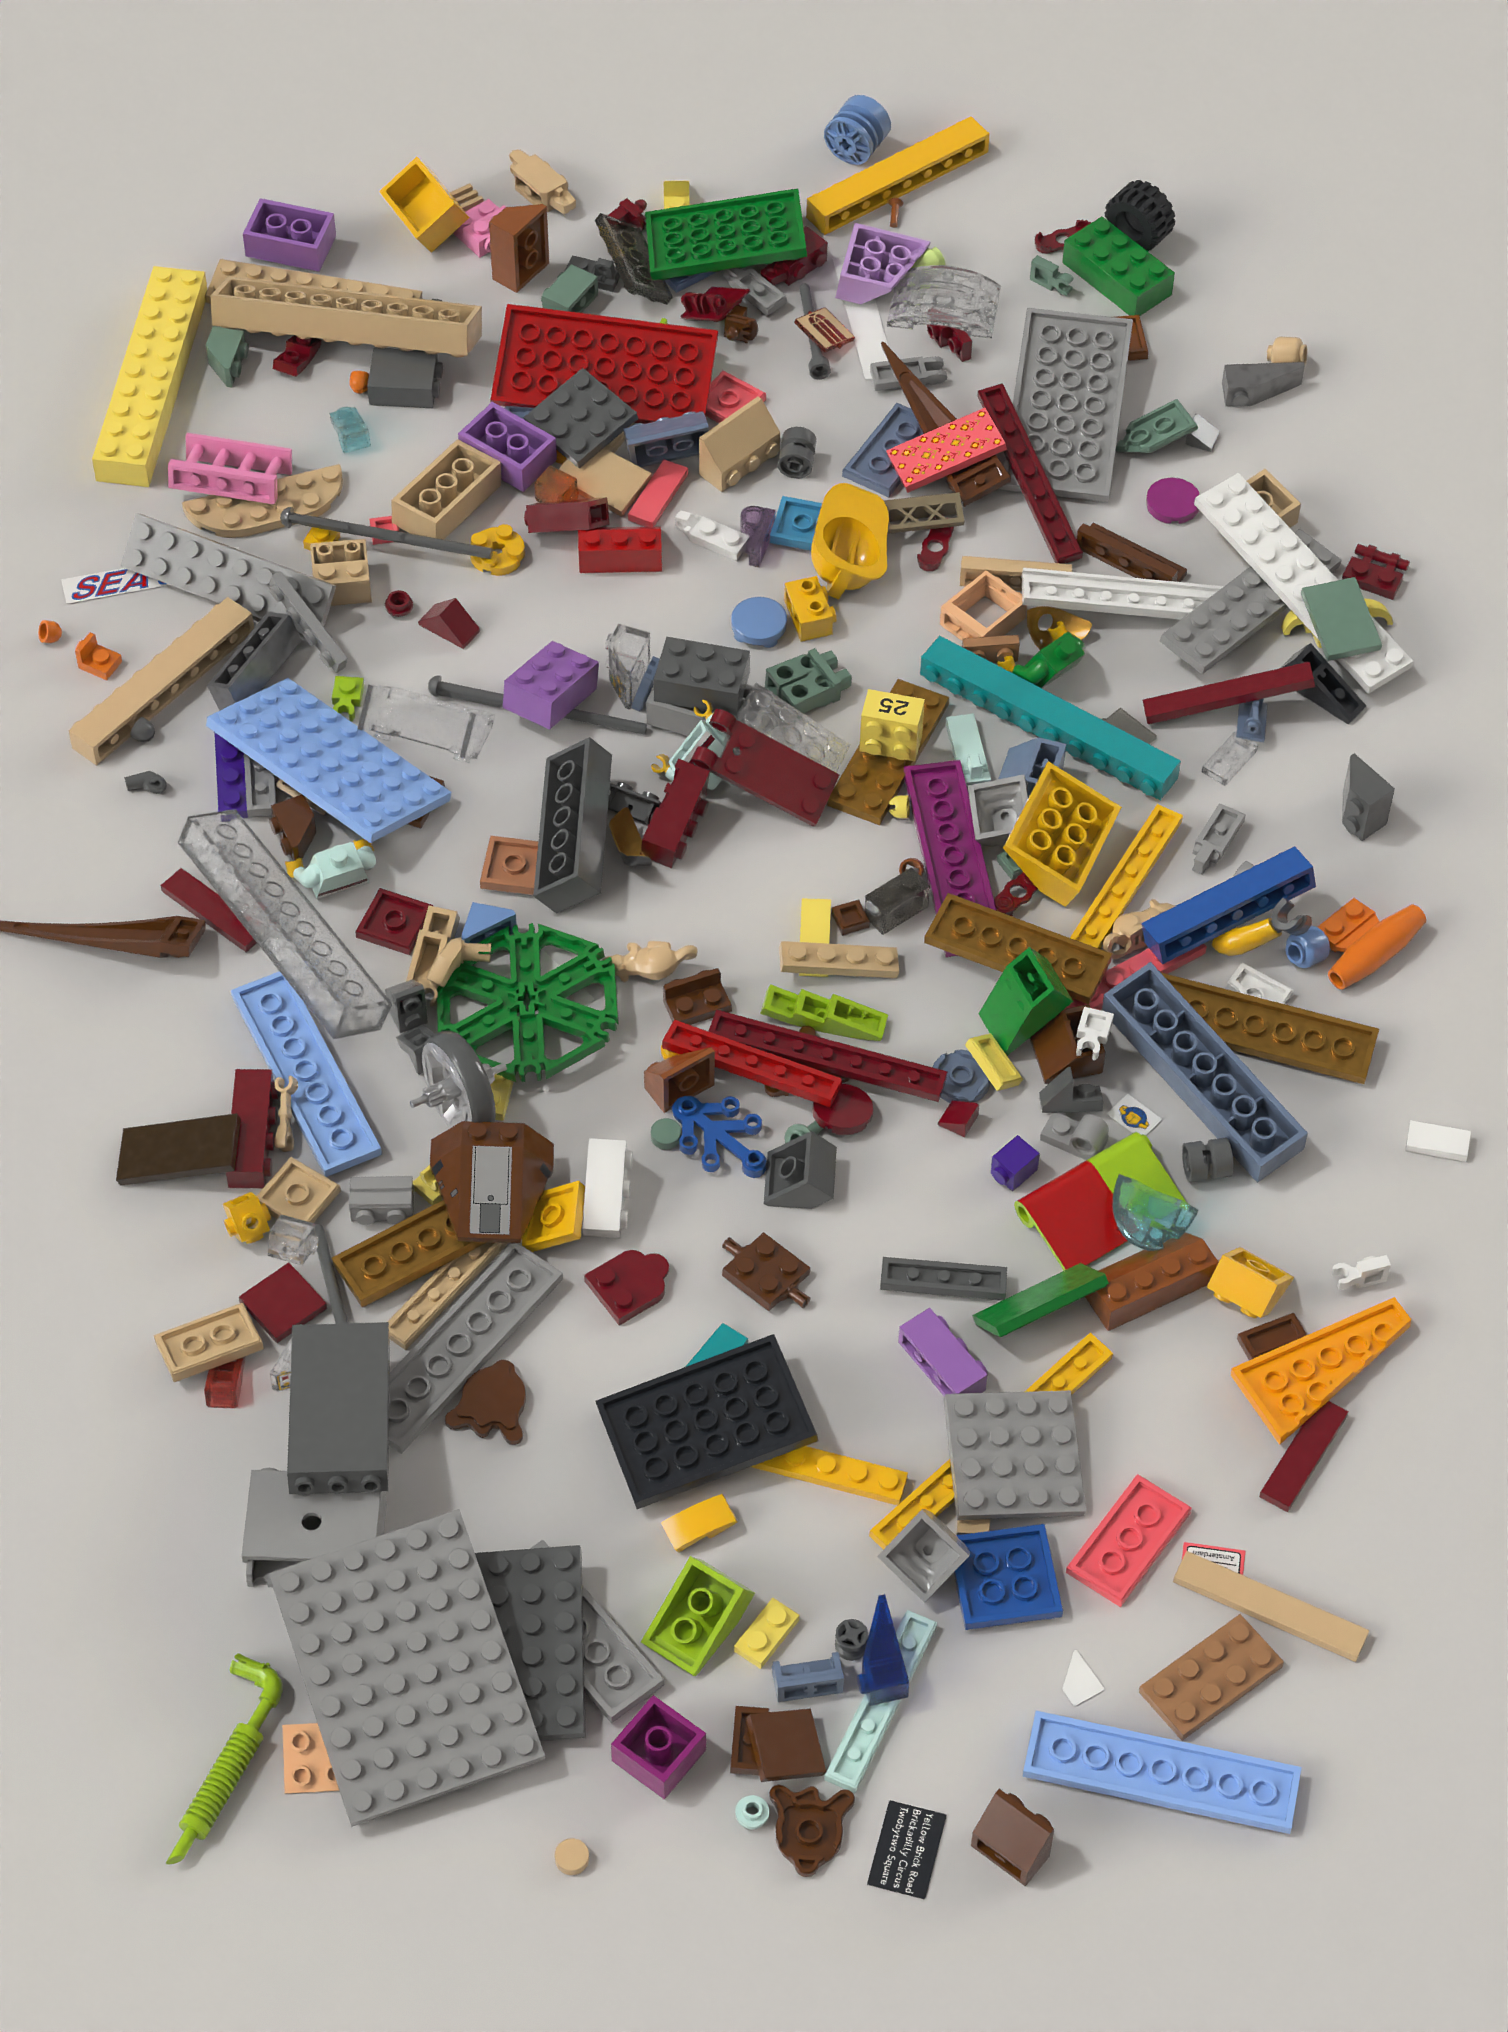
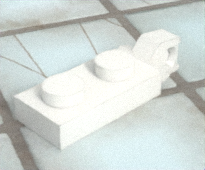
M682 510L675 516V528L683 531L684 535L689 537L690 542L736 562L750 544V536L704 516L701 517V515L697 514L693 516L692 513Z

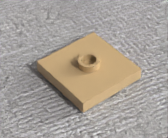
M290 1157L257 1196L260 1204H266L271 1216L304 1235L341 1192L339 1184Z

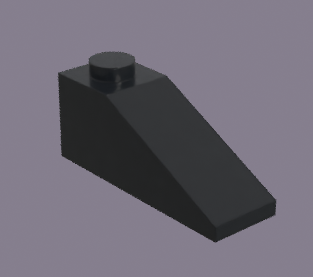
M1312 643L1293 654L1281 668L1310 662L1315 687L1298 690V693L1346 724L1351 723L1366 707V704Z

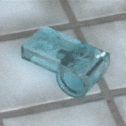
M342 407L336 412L329 413L331 424L338 434L343 453L371 446L368 427L355 407Z

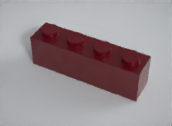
M235 1069L231 1114L237 1113L241 1118L235 1171L226 1172L228 1188L263 1189L266 1186V1177L272 1176V1158H268L269 1151H274L275 1135L274 1132H271V1125H276L277 1108L273 1107V1100L279 1099V1091L275 1088L272 1069Z

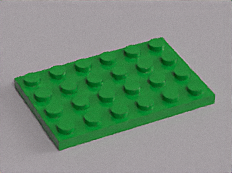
M798 188L645 212L652 281L807 257Z

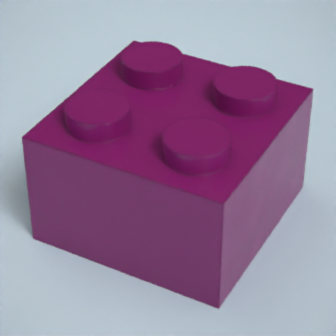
M653 1695L611 1743L612 1762L665 1800L706 1751V1733Z

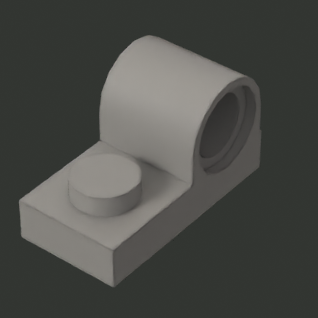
M1053 1112L1040 1134V1141L1087 1160L1103 1151L1108 1142L1109 1128L1107 1123L1096 1115L1086 1114L1078 1122Z

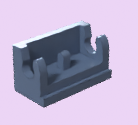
M833 1652L830 1659L784 1666H780L779 1661L772 1662V1675L777 1702L843 1693L844 1675L838 1652Z

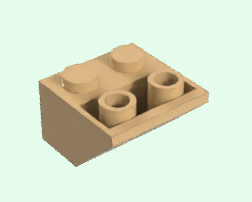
M366 539L310 544L313 577L336 585L331 606L372 602Z

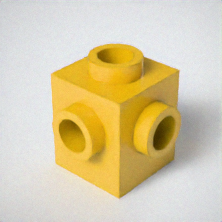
M252 1192L222 1204L228 1217L224 1220V1224L230 1237L235 1236L239 1241H246L249 1244L261 1240L264 1237L263 1233L270 1231L267 1222L271 1220L269 1210L265 1203L260 1204L258 1196Z

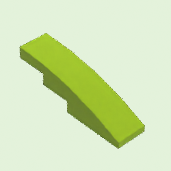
M771 984L766 991L760 1012L762 1015L799 1027L810 1026L818 1032L872 1041L882 1040L888 1014L836 994H832L831 998L827 999L801 989L797 995Z

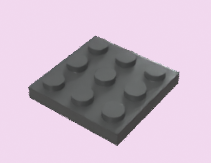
M582 368L523 418L525 421L556 438V450L577 468H581L620 435L624 428H628L638 419V415L635 410Z

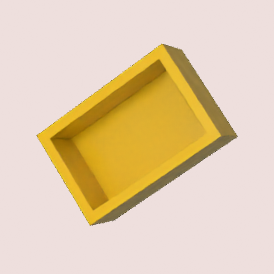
M418 157L413 159L379 191L415 238L431 253L470 218L434 172Z

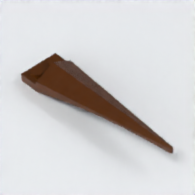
M881 342L882 350L923 434L957 420L885 342ZM996 455L945 476L950 490L954 493L960 492L963 507L1011 482L1010 475Z
M183 916L125 922L79 924L29 923L0 920V931L158 958H167L169 954L176 958L189 957L206 929V920Z

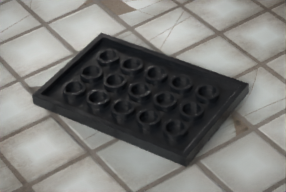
M774 1334L595 1401L636 1509L643 1508L819 1441Z

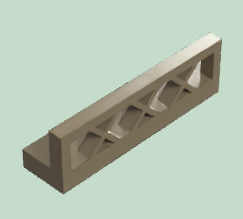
M960 492L884 500L889 513L887 534L963 526L965 523ZM957 515V518L947 519L944 516ZM928 517H929V519H928L927 521H918V520H917V519H919V518H928ZM900 520H902L900 524H891V523H890L891 521H900Z

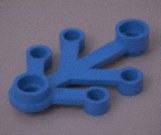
M683 1096L674 1102L672 1107L673 1116L682 1124V1136L679 1140V1148L682 1153L690 1155L698 1149V1139L694 1135V1123L704 1131L702 1168L705 1171L715 1172L720 1167V1156L716 1150V1141L742 1161V1171L746 1176L758 1178L766 1171V1157L758 1150L750 1151L728 1134H758L762 1129V1119L760 1116L749 1114L744 1120L712 1121L705 1116L723 1114L726 1117L737 1116L740 1111V1103L737 1098L729 1096L724 1098L722 1103H701L693 1096ZM733 1105L735 1108L728 1109L726 1106ZM751 1122H755L758 1125L752 1127L748 1124ZM692 1142L693 1145L685 1146L684 1143ZM712 1159L716 1162L713 1164H708L706 1161ZM751 1160H757L758 1162L752 1163V1162H750V1161H751Z

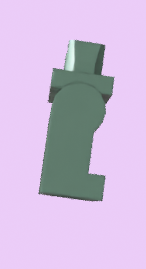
M814 648L809 650L808 654L799 655L767 668L765 688L773 692L774 700L777 704L780 703L781 709L792 723L803 719L804 713L817 707L826 706L831 702L839 701L841 691L851 686L852 676L847 669L836 673L833 671L838 668V660L832 650L820 654Z

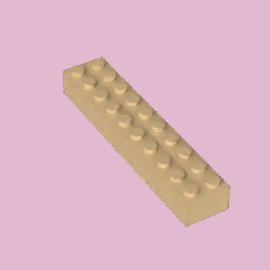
M229 276L211 294L212 326H221L228 329H246L249 333L263 331L271 332L275 336L288 334L296 335L300 339H310L313 337L321 338L325 342L347 341L350 345L372 344L376 348L397 347L401 351L422 350L427 354L447 353L452 357L467 356L482 337V306Z

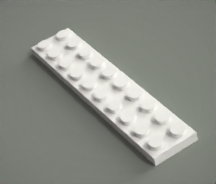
M1239 473L1197 496L1194 505L1318 639L1301 596V590L1303 587L1337 581L1338 579ZM1373 617L1372 620L1382 642L1381 650L1337 659L1368 694L1412 668L1413 660Z

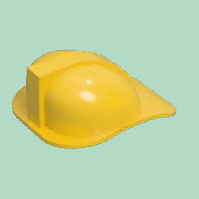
M839 483L833 486L825 495L811 545V558L815 571L821 579L827 582L828 596L840 599L845 590H856L864 587L872 580L881 578L887 570V532L889 523L887 506L884 500L877 494L848 483Z

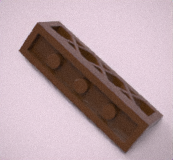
M1094 522L1091 526L1083 523L1077 530V542L1082 552L1134 578L1181 582L1187 575L1186 568Z

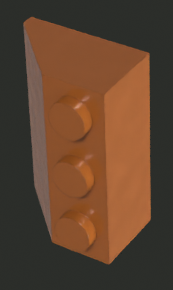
M537 204L505 207L499 214L491 218L489 233L492 279L517 293L549 264L547 206Z

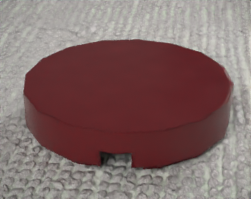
M842 1084L830 1108L813 1102V1118L823 1129L825 1127L832 1129V1133L852 1135L863 1131L867 1124L871 1122L873 1102L868 1094L860 1088L849 1084Z

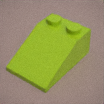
M690 1556L641 1643L693 1676H697L738 1624L753 1599L755 1592L705 1561Z

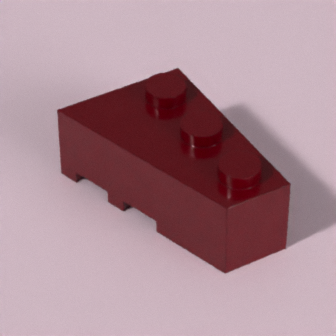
M681 759L677 760L674 780L671 784L667 783L664 789L666 795L660 807L655 809L642 839L640 856H648L651 861L669 868L673 867L677 858L680 860L683 858L687 848V843L685 842L688 837L693 838L698 827L696 820L698 816L703 817L709 805V801L706 800L709 770Z

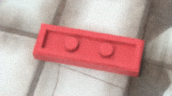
M664 459L629 511L628 520L645 527H654L686 479L688 468Z

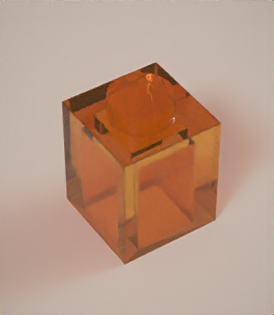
M551 465L535 481V499L539 503L578 499L577 478Z

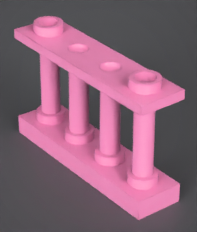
M187 433L186 461L170 460L168 463V488L275 504L277 501L276 474H292V449ZM198 461H203V462H209V463H213V464H212V465H208V464H201V463H197V462H198ZM224 465L235 466V467H239V468H238V469L227 468V467H224ZM251 469L261 470V471H265V473L253 472V471H250V470H251Z

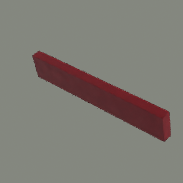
M1305 662L1147 698L1142 701L1147 724H1154L1315 687L1310 662Z

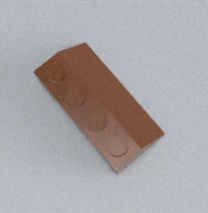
M1183 1231L1098 1270L1106 1274L1109 1284L1085 1296V1298L1107 1331H1110L1207 1286L1219 1262L1202 1238Z

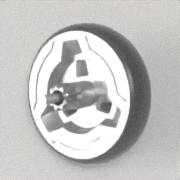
M441 1031L429 1037L422 1048V1066L427 1087L423 1088L421 1097L410 1101V1106L415 1108L424 1103L430 1108L436 1106L440 1116L449 1128L461 1121L495 1122L496 1109L490 1084L495 1080V1074L507 1070L506 1064L502 1063L492 1068L489 1064H482L470 1044L456 1032Z

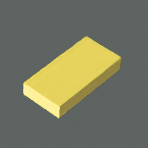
M991 1033L969 1038L965 1044L966 1048L997 1091L1019 1086L1023 1080L1022 1076Z

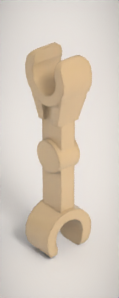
M291 1075L288 1078L289 1084L286 1088H284L285 1081L283 1078L278 1077L275 1080V1088L281 1093V1106L278 1111L280 1125H278L274 1137V1145L278 1149L281 1148L283 1152L294 1149L292 1128L290 1127V1119L292 1118L291 1095L297 1091L298 1081Z

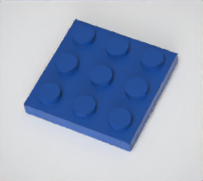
M1045 1524L956 1535L970 1551V1556L954 1571L965 1630L1060 1618L1063 1616V1608Z

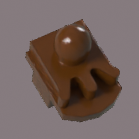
M737 305L727 314L724 337L728 340H739L748 343L749 340L752 341L757 336L759 331L758 324L755 319L747 317L748 307Z

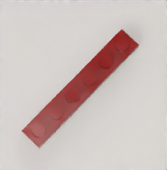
M677 1020L673 1021L662 1040L663 1049L677 1054L712 1047L715 1051L716 1068L829 1108L842 1085V1078Z

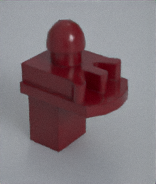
M626 198L619 203L620 206L604 218L606 227L614 234H617L628 224H631L641 232L645 229L646 225L644 221L646 218L642 213L646 209L647 203L645 200L639 199L634 204Z

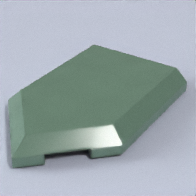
M1175 399L1130 422L1125 430L1126 435L1124 439L1120 440L1116 446V451L1152 453L1198 430V425L1180 401Z

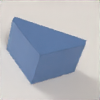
M472 902L462 932V940H464V943H479L508 926L510 934H513L512 928L514 925H517L516 913L512 909Z

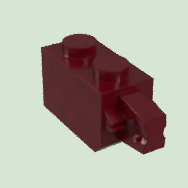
M805 226L804 234L807 257L768 264L761 270V276L772 285L783 281L790 286L797 280L804 278L806 274L817 267H821L827 261L828 242Z

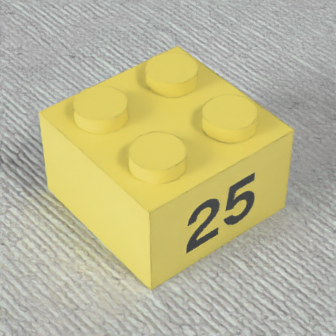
M868 689L861 714L859 751L871 755L893 757L899 760L916 761L922 738L925 699Z

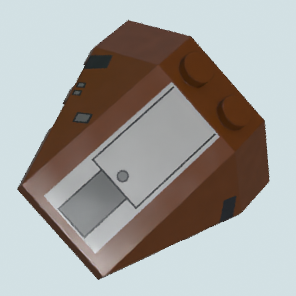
M461 1121L431 1139L430 1169L432 1175L436 1178L440 1196L444 1199L447 1214L457 1240L464 1242L521 1243L534 1215V1209L538 1200L541 1199L544 1193V1187L548 1178L553 1173L554 1143L525 1123Z

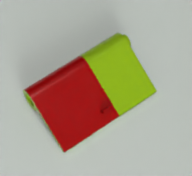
M1134 1132L1015 1201L1014 1206L1019 1219L1026 1227H1036L1065 1271L1079 1263L1086 1266L1187 1207L1188 1204L1152 1151V1144L1148 1137Z

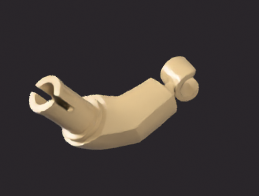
M455 938L442 949L426 978L431 982L429 985L424 986L425 994L430 993L434 996L430 1002V1007L437 1003L438 986L445 987L453 971L460 967L463 961L490 963V954H480L478 952H491V943H464V940H461V938Z

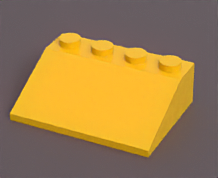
M1048 761L1003 849L1040 892L1066 907L1080 892L1122 807Z

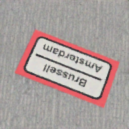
M1184 1542L1182 1559L1186 1551H1189L1243 1575L1245 1550Z

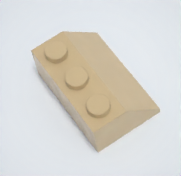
M759 396L699 437V475L721 492L737 484L742 477L749 472L755 471L759 465L769 458L775 457L780 451V431Z

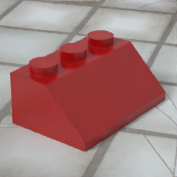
M661 526L607 527L578 530L579 573L662 572Z

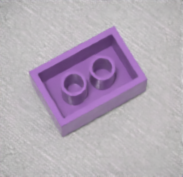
M262 198L259 199L243 232L246 257L320 272L336 238L334 213Z
M491 402L458 433V440L500 461L501 480L522 492L557 460L556 438L494 402Z
M551 641L504 680L503 708L550 730L597 689L599 662L560 643Z

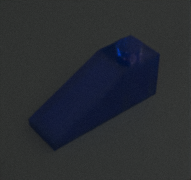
M885 1594L878 1596L862 1660V1674L857 1675L860 1694L867 1695L869 1706L904 1699L909 1696V1679Z

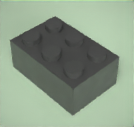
M666 636L654 676V701L689 708L697 707L707 711L706 704L702 702V700H707L712 704V712L715 709H722L738 716L750 674V651Z

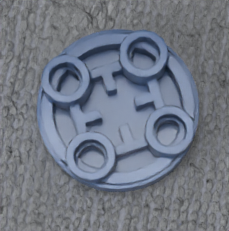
M751 597L741 601L734 608L731 615L734 638L738 642L763 645L767 648L774 647L787 628L785 609L777 601L767 597Z

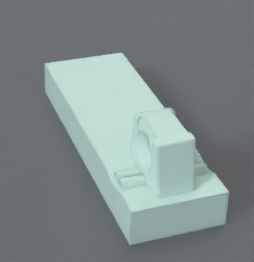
M974 714L946 717V728L954 759L961 761L967 790L968 785L991 781Z

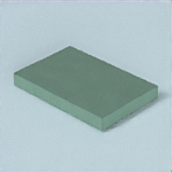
M1355 577L1302 588L1301 596L1327 661L1381 650L1382 642Z

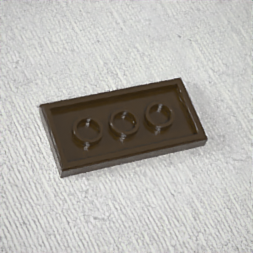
M235 1113L123 1128L116 1181L121 1186L235 1171L241 1118Z

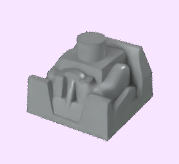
M1024 774L968 785L975 840L981 845L991 847L1006 843L1029 798L1028 783Z
M922 1509L877 1557L920 1599L926 1602L970 1556V1551L932 1512Z

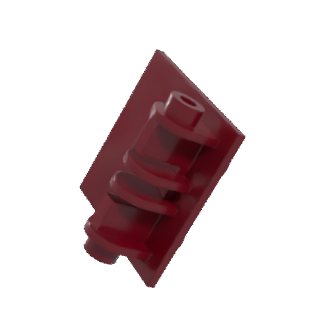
M711 286L704 294L687 292L681 297V303L686 309L681 318L696 321H722L751 291L750 289Z

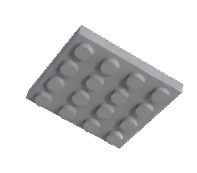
M1071 1390L945 1394L943 1402L957 1520L1084 1516L1086 1505Z

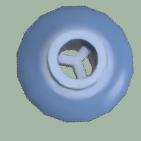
M1311 926L1304 934L1290 935L1287 938L1285 949L1287 958L1296 966L1304 969L1316 965L1328 957L1330 951L1329 939L1321 929L1315 926Z

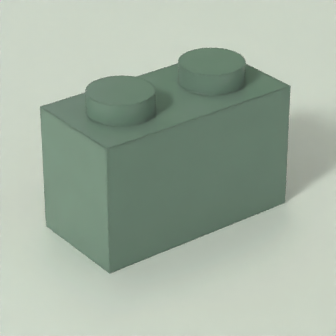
M571 264L565 272L559 274L557 280L550 288L544 290L541 296L542 307L545 309L582 313L598 296V276Z

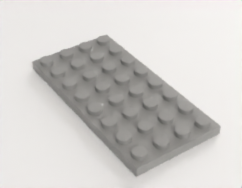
M1027 308L1013 406L1056 496L1109 502L1133 319ZM1005 457L1004 468L1010 475L1011 482L1002 486L1001 490L1022 492Z

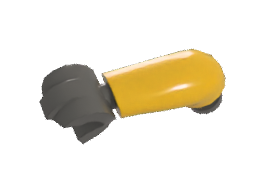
M1282 898L1273 909L1272 918L1236 927L1214 938L1212 947L1220 954L1227 956L1241 955L1281 936L1282 931L1296 936L1304 934L1312 925V917L1298 915L1295 919L1288 922L1287 915L1295 905L1291 901Z

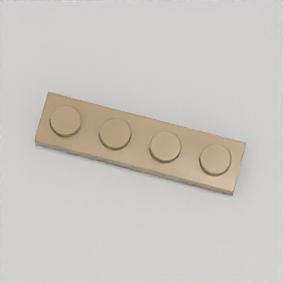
M781 941L779 946L781 972L897 978L899 974L897 947Z

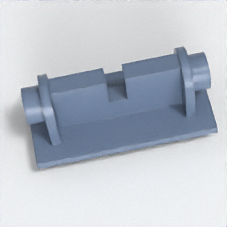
M1264 698L1239 704L1236 738L1264 743L1268 705L1263 703Z

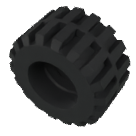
M1141 180L1129 182L1109 200L1104 212L1105 218L1146 251H1151L1169 235L1176 222L1174 219L1175 211L1172 210L1173 206L1167 200V196L1161 193L1158 187H1153L1150 182L1145 181L1143 183Z

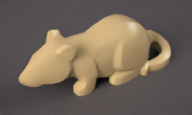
M1151 899L1149 902L1150 908L1141 912L1126 913L1119 916L1113 924L1112 934H1109L1104 939L1103 950L1112 953V959H1118L1127 953H1132L1133 950L1147 946L1141 923L1176 905L1159 903L1155 899ZM1116 943L1121 945L1123 949L1112 951V946Z
M649 941L647 947L642 949L637 943H628L627 949L630 952L627 955L616 954L607 956L603 960L611 957L612 963L615 964L616 975L623 982L628 981L629 975H640L648 979L659 980L671 975L683 960L696 958L698 950L694 945H687L677 951H673L669 942Z

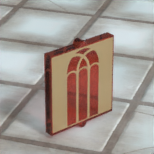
M826 307L814 312L808 311L806 315L796 318L794 321L824 353L835 348L841 349L843 345L855 339V336Z

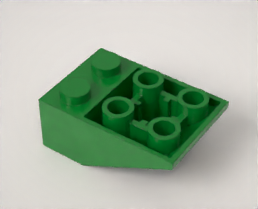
M1028 947L1006 966L978 1014L989 1033L993 1035L1008 1056L1069 1006L1073 1000L1049 960Z

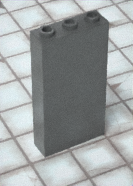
M389 1322L292 1325L287 1462L289 1494L307 1495L388 1491Z

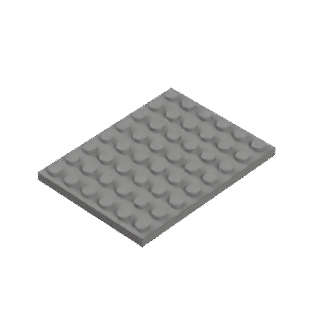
M459 1509L269 1573L351 1827L545 1759L538 1733Z

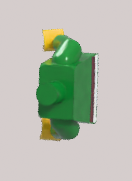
M1059 621L1057 622V628H1048L1053 642L1041 649L1025 666L1015 665L1012 656L1004 657L1005 661H998L997 664L1003 669L1043 689L1076 667L1084 657L1086 647L1082 639L1071 632H1067L1063 622Z

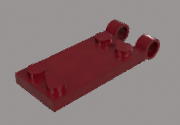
M715 709L709 724L713 728L730 735L720 758L710 749L698 746L691 758V762L814 827L825 808L840 774L736 720L731 713L722 709ZM734 748L739 749V755L733 753Z

